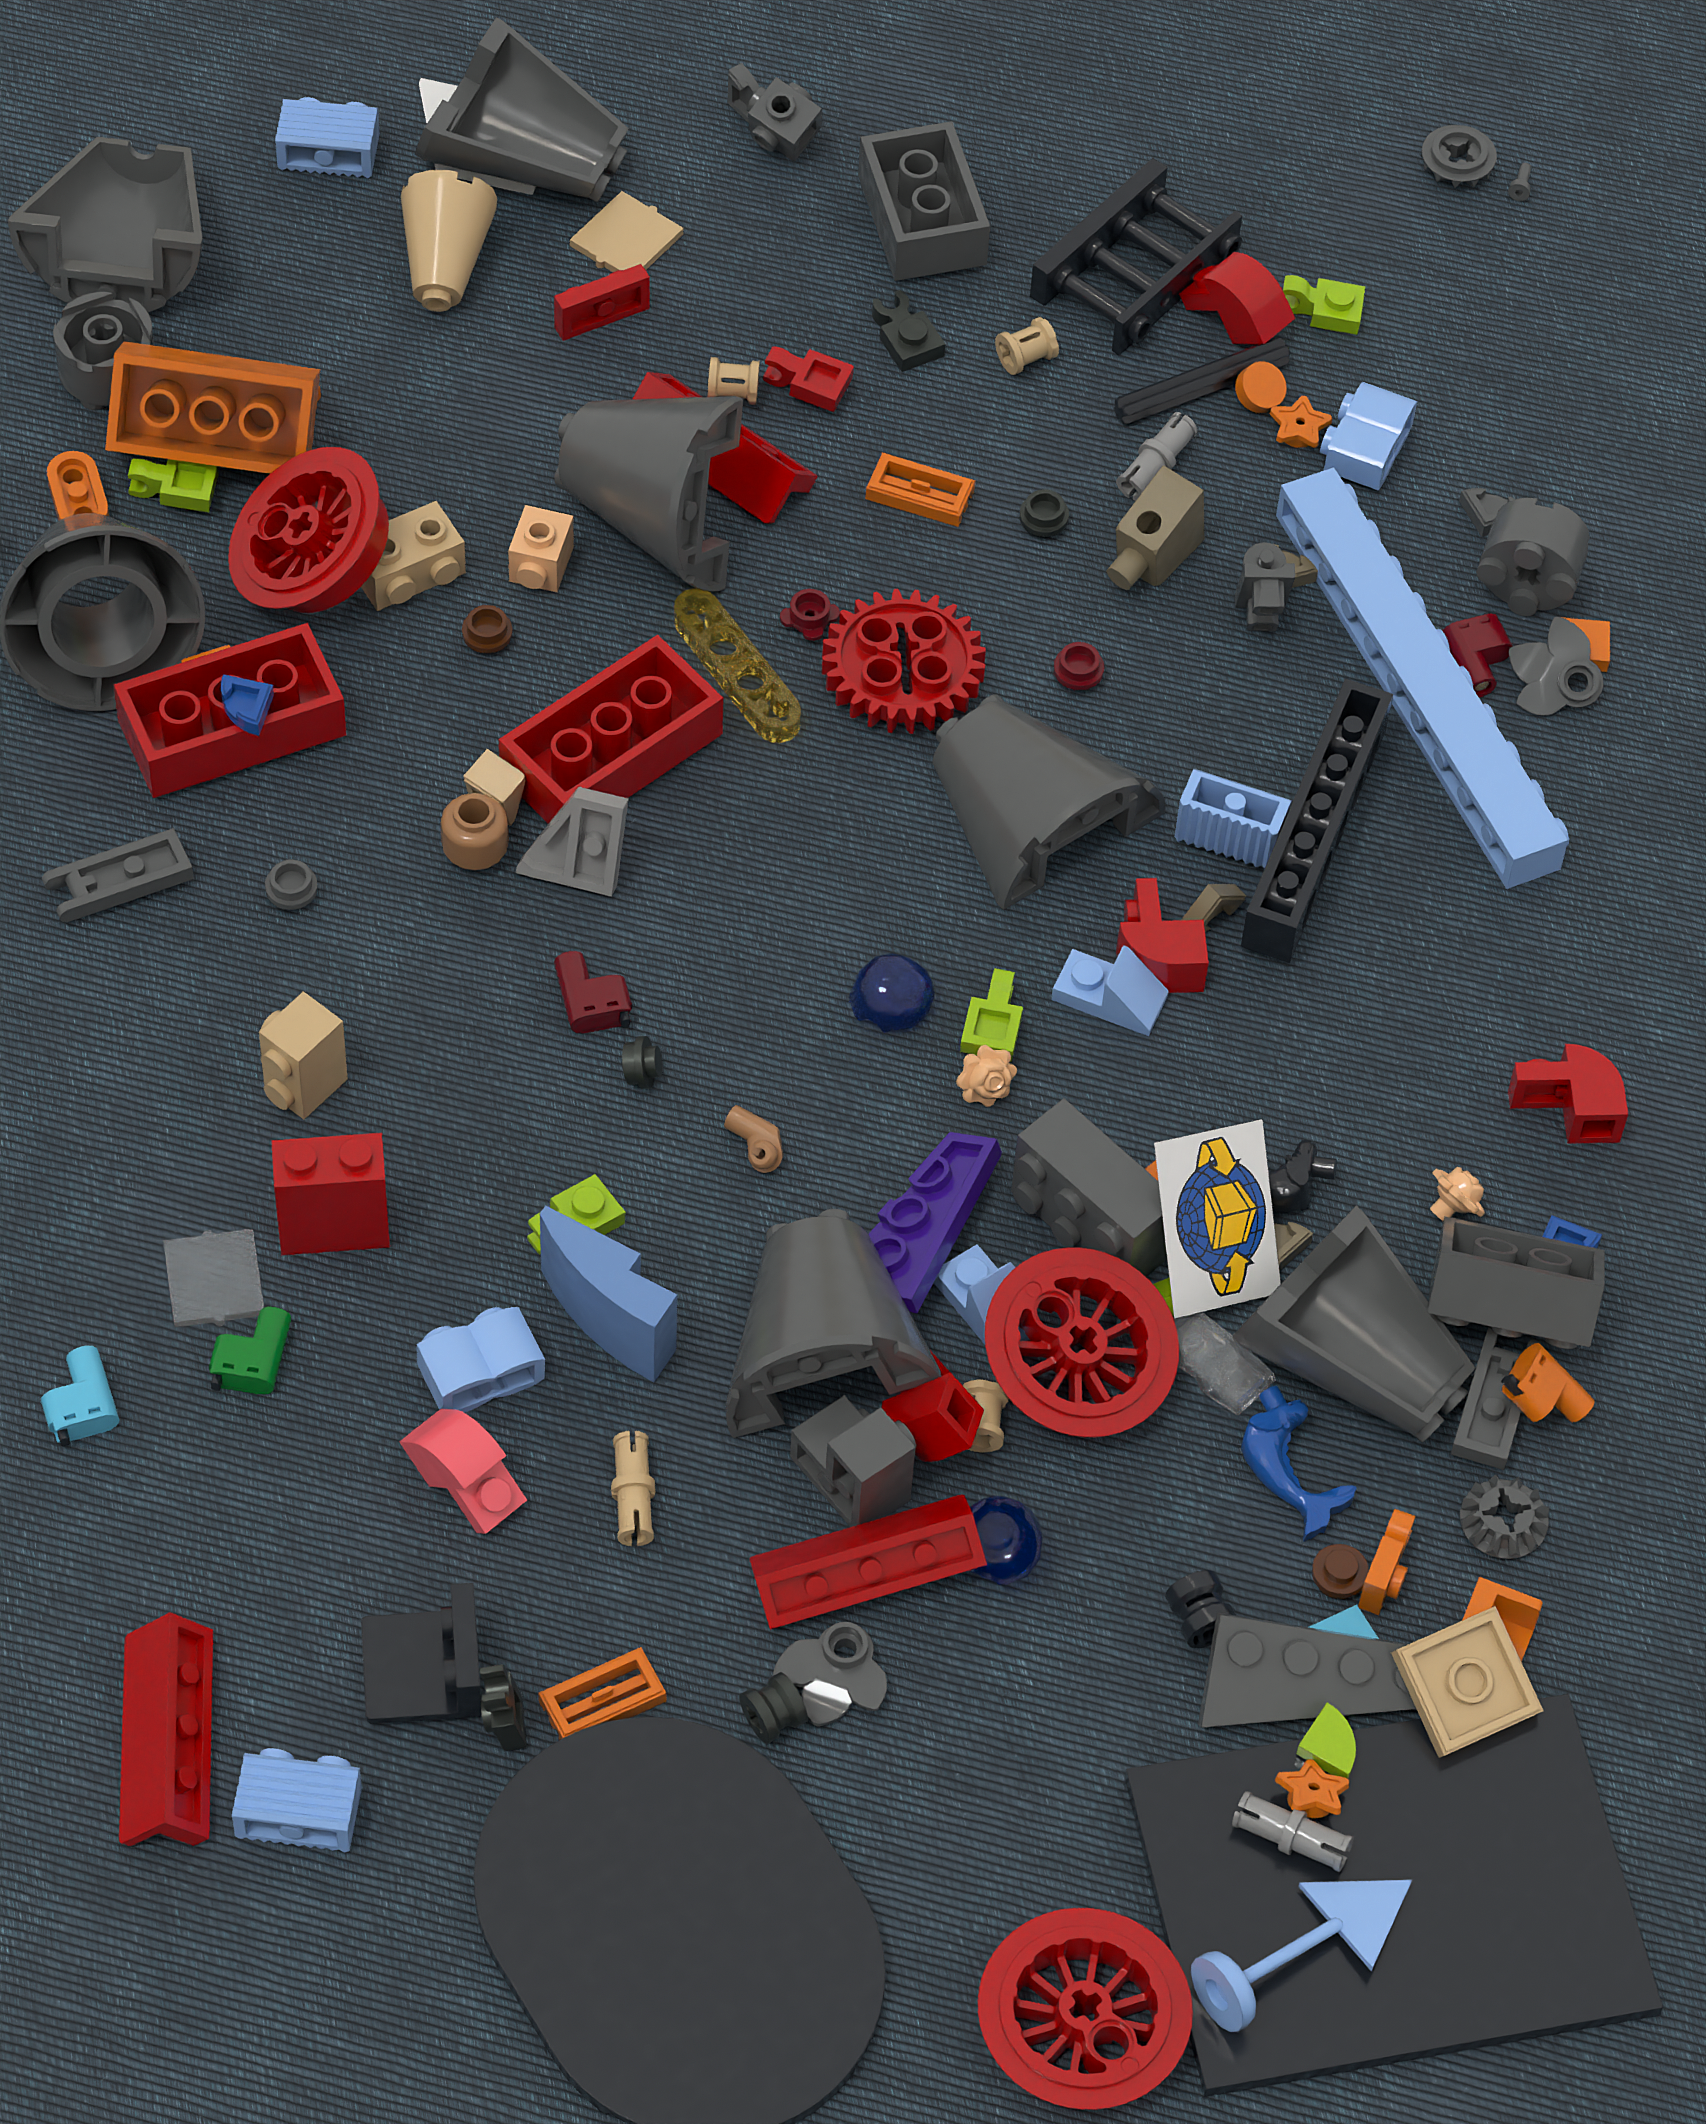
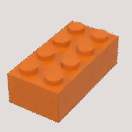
M124 341L114 353L105 450L271 474L291 458L312 450L321 369Z

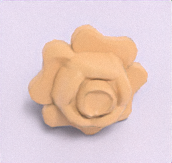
M983 1045L979 1048L977 1056L975 1054L965 1056L963 1071L957 1077L956 1083L957 1086L964 1090L962 1096L966 1102H980L985 1107H991L994 1105L996 1098L1008 1096L1010 1082L1017 1073V1068L1012 1063H1009L1011 1060L1010 1052L1004 1049L993 1050L989 1046Z
M1456 1167L1449 1174L1439 1169H1435L1432 1172L1438 1180L1437 1190L1440 1198L1430 1207V1210L1443 1221L1444 1216L1451 1218L1455 1212H1469L1480 1217L1485 1214L1483 1207L1479 1203L1483 1197L1484 1188L1479 1184V1180L1473 1177L1470 1172L1462 1171L1461 1167Z

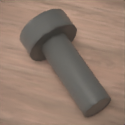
M1522 163L1520 165L1517 179L1510 183L1508 194L1515 201H1525L1530 195L1531 186L1528 180L1532 167L1529 163Z

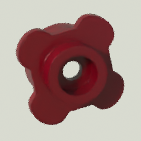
M803 589L794 594L790 602V608H785L780 612V622L785 627L796 628L799 632L803 633L805 639L815 641L822 638L823 630L829 623L838 621L840 610L835 604H830L829 598L823 592L816 589Z

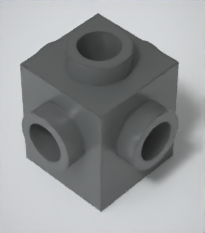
M777 77L767 89L760 87L747 105L749 131L753 140L767 151L778 150L793 162L797 160L822 128V108L812 102L811 95L800 85L793 82L787 85Z

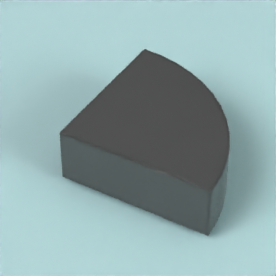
M740 63L729 69L727 104L748 122L747 105L760 87L750 71Z
M1472 488L1461 491L1459 503L1481 537L1489 535L1498 510L1506 503L1515 499L1508 497L1507 500L1498 495L1486 493V489Z

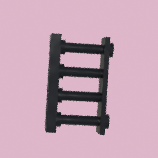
M1154 158L1037 260L1032 268L1030 297L1043 306H1046L1059 293L1065 294L1067 292L1115 324L1112 351L1117 355H1121L1133 343L1138 344L1145 339L1152 325L1181 300L1179 293L1194 282L1193 277L1196 273L1206 267L1220 264L1233 252H1238L1242 243V238L1239 236L1243 215L1234 211L1219 226H1213L1167 196L1165 186L1168 167ZM1158 212L1201 240V242L1186 254L1138 222L1148 213ZM1119 239H1129L1172 268L1156 281L1110 251L1109 248ZM1098 265L1142 295L1128 308H1125L1078 276L1089 266L1095 267Z

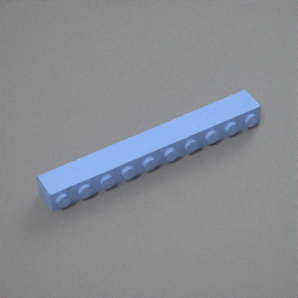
M1334 467L1281 485L1276 517L1299 554L1306 556L1318 570L1316 582L1382 689L1393 694L1392 705L1505 888L1509 889L1561 870L1566 847L1569 844V836L1561 819L1553 817L1545 804L1544 794L1536 780H1530L1521 766L1520 756L1515 745L1511 741L1506 742L1497 727L1493 710L1488 704H1482L1473 689L1469 672L1464 666L1457 664L1450 653L1449 643L1441 629H1435L1428 618L1422 597L1417 592L1411 591L1403 578L1402 567L1398 559L1393 555L1389 556L1381 543L1376 524L1371 519L1367 520L1359 508L1357 496L1352 486L1344 484Z

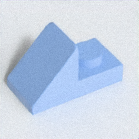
M1123 945L1114 964L1072 949L1053 987L1051 1000L1149 1036L1164 1006L1169 991L1133 951Z
M978 1244L943 1264L934 1284L985 1344V1321L991 1299L1003 1279L1016 1267L1009 1262L998 1269ZM1018 1327L1021 1336L1020 1340H1029L1023 1329Z

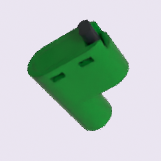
M264 1307L260 1309L253 1338L232 1334L217 1336L208 1368L210 1373L213 1374L211 1389L220 1391L223 1388L264 1395L273 1392L291 1322L290 1314L277 1307Z

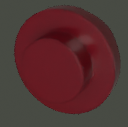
M1073 642L1066 645L1057 654L1054 660V675L1063 686L1069 689L1087 690L1096 686L1101 681L1104 673V662L1094 646L1085 642Z

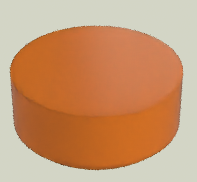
M1264 361L1255 362L1242 370L1235 384L1236 394L1241 404L1255 413H1265L1270 411L1272 407L1279 405L1283 401L1287 389L1286 381L1281 371L1273 364Z

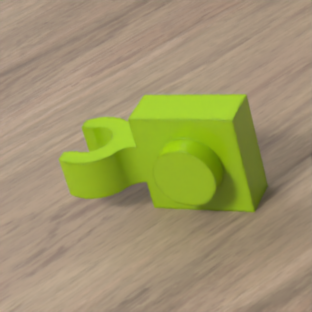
M1294 275L1285 276L1283 292L1293 314L1311 315V327L1357 335L1361 321L1365 286L1318 278L1316 288H1313L1302 277Z
M132 459L128 472V478L131 479L128 490L129 495L149 498L156 493H160V505L209 512L218 478V466L168 459L167 465H161L145 459Z
M994 968L987 1000L971 997L961 1039L960 1052L977 1055L979 1048L987 1045L993 1050L1004 1049L1010 1052V1062H1012L1023 1014V1007L1010 1004L1015 972Z
M596 1174L550 1198L551 1209L603 1235L625 1224L626 1212ZM540 1213L528 1220V1225L534 1232L527 1236V1240L540 1255Z

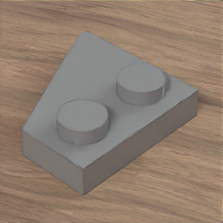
M578 787L522 856L516 867V873L612 897L618 883L629 799Z

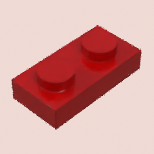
M638 264L625 270L615 271L606 277L582 286L569 288L565 292L555 295L554 328L561 339L565 341L649 309L650 276L642 264Z

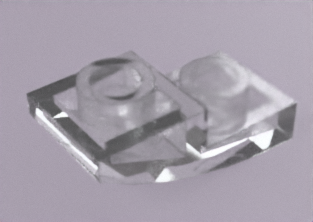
M1199 1312L1178 1317L1174 1320L1179 1340L1178 1367L1195 1377L1202 1393L1239 1416L1258 1398L1260 1393L1276 1381L1274 1373L1258 1357L1240 1346L1231 1338L1232 1335L1204 1313Z

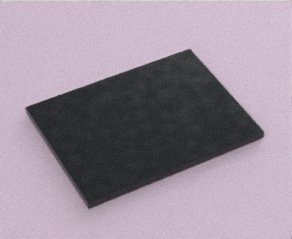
M1568 1694L1539 1698L1538 1700L1543 1708V1712L1438 1758L1421 1719L1352 1730L1355 1738L1356 1754L1348 1779L1349 1788L1338 1795L1341 1803V1813L1339 1815L1329 1813L1321 1818L1307 1817L1309 1820L1346 1836L1354 1837L1350 1852H1344L1326 1844L1327 1849L1348 1857L1340 1872L1295 1851L1287 1855L1278 1850L1279 1844L1240 1827L1232 1826L1235 1811H1242L1258 1819L1260 1817L1258 1814L1238 1806L1246 1791L1293 1812L1287 1801L1289 1791L1276 1783L1275 1778L1279 1772L1300 1771L1306 1762V1759L1296 1754L1302 1739L1126 1769L1124 1778L1166 1945L1178 1960L1190 1988L1193 2017L1189 2037L1204 2097L1660 2016L1663 2006ZM1412 1880L1372 1971H1370L1340 1934L1336 1933L1251 1983L1256 2000V2015L1252 2022L1242 2030L1229 2032L1220 2027L1201 2004L1191 1977V1965L1197 1957L1207 1952L1218 1951L1229 1956L1244 1971L1327 1922V1919L1299 1888V1883Z

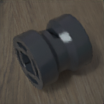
M1202 1570L1188 1574L1172 1584L1166 1591L1165 1597L1172 1612L1180 1615L1183 1620L1181 1631L1191 1648H1204L1212 1645L1217 1612L1236 1615L1233 1607L1228 1603H1224L1221 1597L1224 1588L1217 1574L1211 1570Z

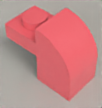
M440 1409L399 1441L429 1487L448 1489L476 1533H488L527 1501L501 1461L506 1457L502 1448L477 1421L462 1411Z

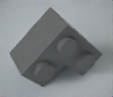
M844 1395L791 1430V1459L850 1527L886 1517L910 1501L916 1442L906 1425L899 1420L893 1422L881 1407L869 1414L863 1408L857 1410Z

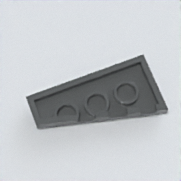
M1217 1612L1198 1725L1202 1728L1317 1718L1327 1702L1334 1706L1342 1715L1416 1709L1391 1652L1408 1644Z

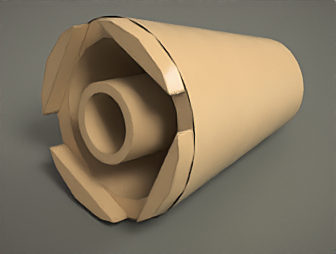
M428 170L416 173L409 177L408 186L405 187L403 185L401 192L413 296L422 303L424 308L436 312L447 311L450 307L460 303L497 207V196L492 187L474 176L472 184L457 180L458 172L451 170Z

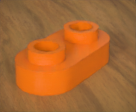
M67 451L55 456L48 464L47 477L58 521L82 513H96L109 516L107 500L95 461L89 455L79 451Z

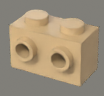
M437 501L389 520L388 539L383 555L373 573L361 586L377 611L392 604L403 603L413 595L437 585L448 584L458 576L466 573L465 542Z
M304 991L282 1011L277 1010L264 1021L259 1031L264 1091L270 1101L283 1110L289 1108L304 1120L348 1079L343 1021Z

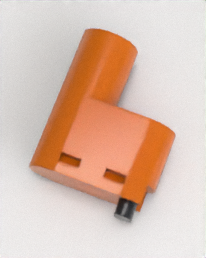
M1535 1343L1525 1349L1516 1360L1509 1375L1501 1380L1503 1384L1502 1392L1532 1422L1543 1419L1554 1406L1570 1422H1577L1590 1412L1595 1403L1588 1392L1539 1343Z

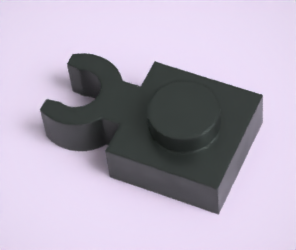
M898 290L895 292L894 305L896 308L894 309L885 308L878 298L873 300L872 317L880 326V340L901 372L945 357V342L924 311L912 315L909 313V298L903 291Z
M504 1664L480 1668V1675L486 1689V1695H482L481 1713L486 1732L495 1733L504 1751L527 1748L522 1695L511 1673L506 1671Z

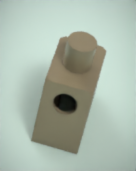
M1163 465L1116 528L1117 558L1106 571L1111 581L1125 590H1129L1139 578L1153 586L1161 585L1205 539L1204 490Z

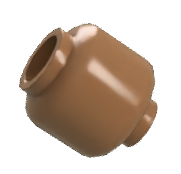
M479 793L464 794L450 801L443 810L440 822L441 843L444 854L453 864L462 869L481 870L497 864L506 854L509 843L508 819L503 806L498 800Z

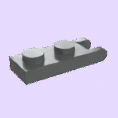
M174 828L51 869L42 876V881L47 890H56L68 886L73 899L61 903L56 908V912L62 922H70L194 879L192 865Z
M1488 1326L1451 1455L1504 1470L1521 1410L1502 1392L1503 1384L1501 1380L1509 1375L1520 1354L1495 1347L1499 1334L1494 1332L1491 1326ZM1531 1338L1526 1349L1535 1343L1541 1344V1340Z

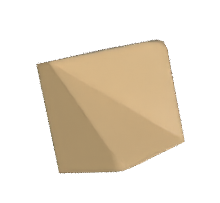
M486 749L464 774V782L468 794H485L498 800L505 809L508 825L511 826L516 819L525 785V776L520 770L489 749Z

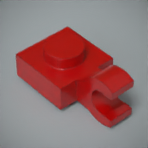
M773 346L765 359V364L768 365V368L763 375V380L776 387H784L791 384L790 396L835 412L853 378L854 366L809 349L803 359L783 348Z

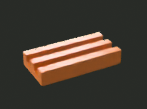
M882 452L866 487L865 499L959 527L962 513H965L968 507V500L973 496L975 480ZM885 473L911 480V482L886 475ZM930 486H931V487L938 488V489H941V490H945V491H948V492H951V493H955V494H958V495L955 496V495H952V494H949V493H945V492H942V491H939V490H936V489H932V488H930Z
M641 1647L538 1693L539 1703L543 1711H547L549 1722L553 1729L557 1730L559 1740L584 1728L600 1723L634 1717L666 1702V1691ZM636 1669H639L641 1673L615 1686H607L592 1693V1696L566 1708L560 1709L558 1705ZM649 1687V1688L646 1689V1690H643V1691H641V1692H639V1693H637V1694H634V1695H632V1696H630V1697H628V1698H626V1699H623V1700H621V1701H619V1702H617V1703H614V1702H616V1701H618V1700H620V1699H622V1698H625V1697H627V1696H629V1695H631V1694H633V1693H636V1692H638V1691H640V1690H642V1689H645V1688ZM611 1703H614V1704H612V1705H610V1706H608V1707H606V1708H603V1709H601V1710H599V1711H597V1712H595V1713H592V1714H590V1715H588V1716H586V1717H583V1718H581V1719H579V1720H577V1721H575V1722H572V1723L568 1724V1723L571 1722V1721H574V1720H576V1719H578V1718H580V1717H582V1716H585V1715H587V1714H589V1713H591V1712H594V1711H596V1710H598V1709H600V1708H602V1707H605V1706H607V1705H609V1704H611Z

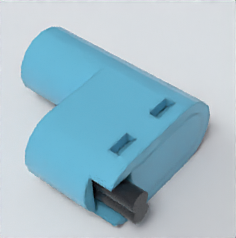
M81 1346L69 1352L66 1361L73 1384L50 1390L41 1397V1404L49 1430L55 1434L56 1441L61 1446H68L71 1441L109 1431L116 1427L120 1420L99 1351L94 1346Z

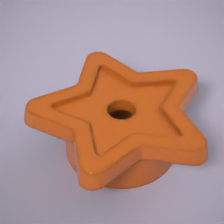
M1301 396L1291 407L1274 406L1269 413L1280 425L1276 441L1279 443L1285 442L1297 448L1307 446L1318 447V431L1332 424V416L1313 410L1307 396ZM1296 421L1304 422V424L1299 425L1296 423Z
M1307 1759L1300 1771L1279 1772L1275 1778L1276 1783L1289 1791L1287 1801L1292 1810H1303L1307 1812L1308 1818H1321L1329 1813L1334 1815L1341 1813V1803L1338 1795L1349 1788V1780L1345 1777L1326 1774L1313 1759Z

